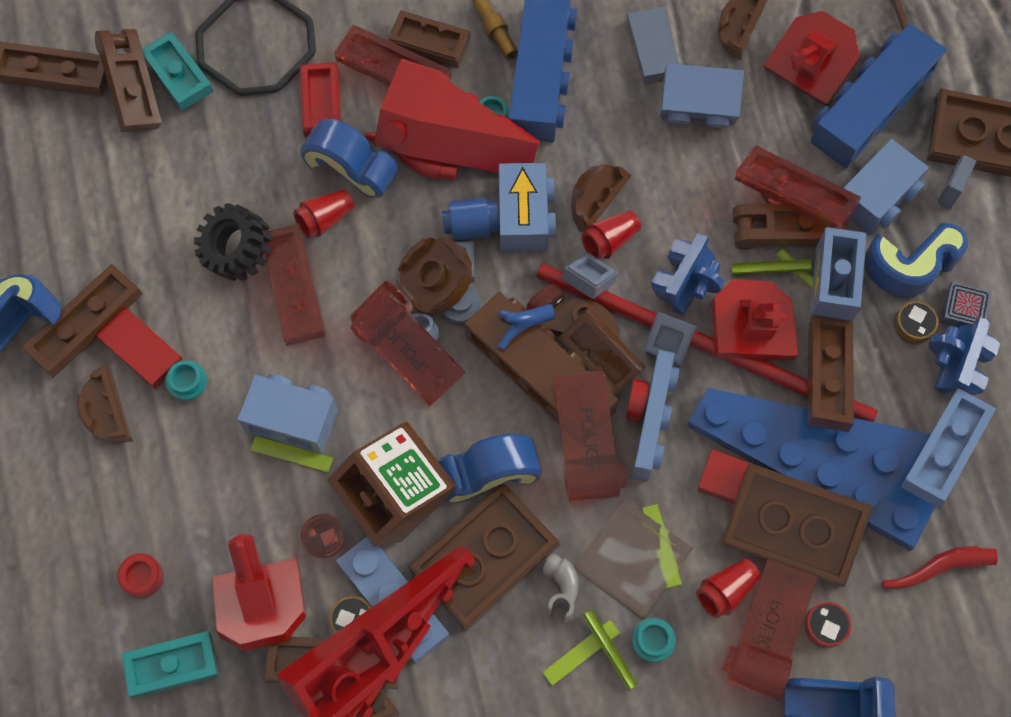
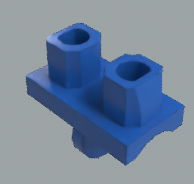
M697 233L693 242L676 239L669 250L668 256L670 263L678 266L676 273L673 274L660 270L651 282L655 295L669 301L674 313L684 316L694 297L703 299L707 292L719 293L724 286V280L717 274L721 265L714 261L715 255L707 247L709 243L708 236Z
M978 317L973 324L949 326L945 334H936L931 337L928 347L938 355L935 364L941 367L934 389L945 394L959 388L972 396L985 391L989 378L987 374L975 367L977 361L982 363L992 361L997 355L1000 342L987 333L991 322Z

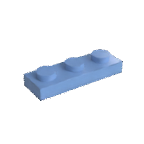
M658 350L632 474V478L648 481L652 469L660 470L665 445L657 444L659 431L668 430L672 407L665 405L667 391L675 393L680 368L672 367L675 355L673 352Z
M957 388L901 488L940 509L996 408Z
M368 536L336 560L337 564L371 607L408 582L381 547H375ZM434 614L428 621L431 625L430 629L411 655V659L415 664L450 637L447 630Z

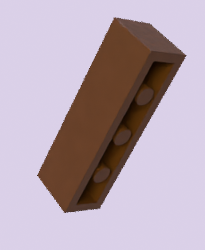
M499 291L465 322L466 339L582 446L584 444L583 434L596 432L616 412L618 399L615 397L617 395L616 391L603 378L596 380L585 370L587 368L585 362L575 352H566L556 343L557 338L553 332L543 324L527 328L514 337L505 350L499 349V342L513 324L500 318V311H527L517 299L513 297L508 299ZM592 408L593 416L590 418L594 422L592 431L586 432L582 429V422L589 418H587L585 411H579V409ZM591 410L587 411L588 416H591ZM586 421L583 427L589 430L593 427V424L590 421ZM592 435L585 436V442H586Z

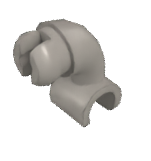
M551 554L544 564L543 573L547 577L554 578V581L558 583L561 589V594H556L549 600L547 612L548 616H550L555 605H565L569 610L564 619V623H567L573 616L574 602L578 594L577 572L566 558L562 559L556 554Z

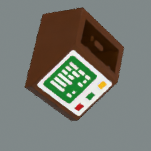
M403 422L354 451L327 479L375 547L402 542L457 488L408 422Z

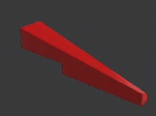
M462 546L457 547L277 673L278 680L303 717H370L374 711L371 704L386 682H394L430 629L431 625L428 621L439 604L449 601L454 594L450 589L465 566L472 567L475 563L471 551Z

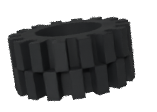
M226 203L224 208L220 206L213 208L215 216L207 213L203 219L208 223L205 227L199 224L197 231L202 233L201 237H194V244L201 247L194 250L196 257L201 259L199 263L207 268V270L231 281H236V278L241 281L248 279L247 273L254 276L259 272L255 266L259 264L264 267L267 260L262 258L263 254L271 253L272 248L266 245V242L272 241V234L266 232L270 229L269 225L263 221V218L238 204ZM240 229L241 238L237 248L226 256L228 239L234 232Z

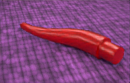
M366 132L364 136L366 139L374 141L376 133ZM392 151L405 166L420 175L436 180L442 178L456 181L458 166L411 157Z
M978 546L952 548L935 555L916 572L898 580H884L881 585L885 589L905 588L926 582L952 568H979L981 565L996 566L998 562L997 550L995 548H979Z

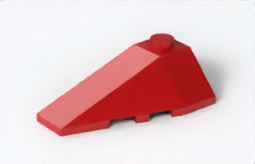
M404 59L400 61L380 108L374 145L411 157L499 173V164L535 163L540 140L504 115H497L479 102L480 99L471 92L467 94L449 81L450 78L441 71Z

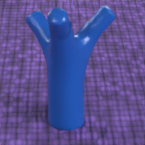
M547 304L522 312L501 310L499 313L500 318L513 324L502 337L498 348L505 350L509 342L522 331L534 325L554 320L555 312L552 305Z

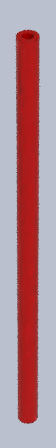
M544 263L540 266L536 278L581 298L603 305L606 309L652 328L657 313L607 291L592 299L562 280V271ZM695 330L690 346L715 356L714 338ZM720 358L808 397V379L762 359ZM854 400V418L874 422L878 410Z

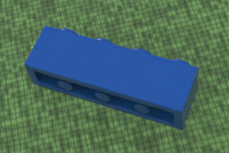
M525 0L509 119L540 141L554 142L556 128L563 129L566 105H559L560 95L568 94L570 72H563L564 62L571 63L573 40L567 39L568 30L575 31L577 8L570 7L571 0Z
M910 23L899 35L893 32L880 49L882 54L877 59L871 56L864 63L858 73L860 78L854 84L848 81L842 87L835 98L837 103L831 109L825 106L818 113L812 123L816 129L810 143L847 169L937 69L947 48Z

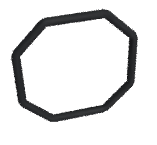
M225 0L195 32L196 57L199 68L237 95L273 93L282 90L300 71V65H306L315 55L314 22L311 16L288 0H275L306 22L308 52L276 85L240 88L204 62L203 33L236 1Z

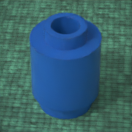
M486 198L449 202V210L442 211L444 234H452L453 241L491 237V233L500 232L496 201L487 202Z

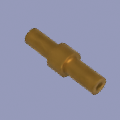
M472 0L474 7L483 20L482 27L489 39L495 40L506 60L515 58L518 55V50L507 33L508 26L501 14L495 13L488 0Z

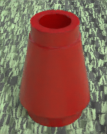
M342 189L338 192L300 202L299 208L293 211L297 226L307 238L314 235L320 237L350 211L354 210V203L349 193Z
M628 210L625 213L589 224L586 231L581 235L582 244L586 252L599 260L602 258L609 259L641 230V222L633 211Z
M744 558L740 562L703 579L701 587L696 591L697 599L704 610L712 617L729 616L761 578L760 572L753 562Z

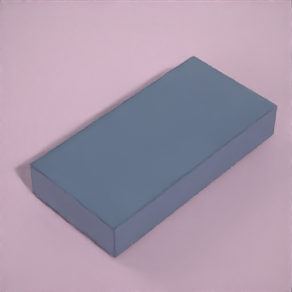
M664 7L627 13L626 21L643 83L663 80L666 64H679Z

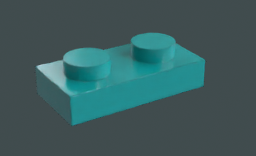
M172 31L142 48L145 62L181 111L214 92L211 83Z
M209 631L122 653L128 696L132 699L220 676L213 637Z

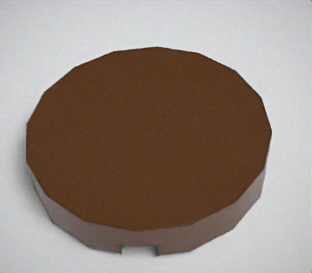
M449 237L422 239L411 247L401 260L398 269L401 274L399 281L396 280L397 291L401 300L418 313L435 315L446 312L461 300L469 287L472 277V264L466 250Z

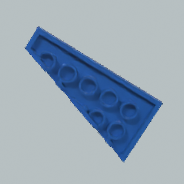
M711 388L707 389L687 424V427L755 465L872 505L873 508L866 527L909 551L915 548L935 509V506L901 488L931 434L854 418V425L849 432L807 425V408Z

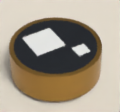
M920 301L909 302L896 315L894 321L895 330L903 340L909 343H924L937 330L938 316L935 310L926 303Z
M349 596L339 600L330 613V624L333 631L336 633L371 608L364 599L356 596Z

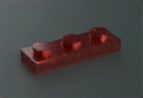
M354 24L334 52L337 62L390 86L402 59L439 70L450 78L449 81L452 78L450 69Z
M757 145L736 170L735 181L829 228L843 229L858 208L861 196Z
M296 224L266 231L272 234V241L266 242V245L272 248L271 253H265L286 346L325 337L326 334L300 225Z

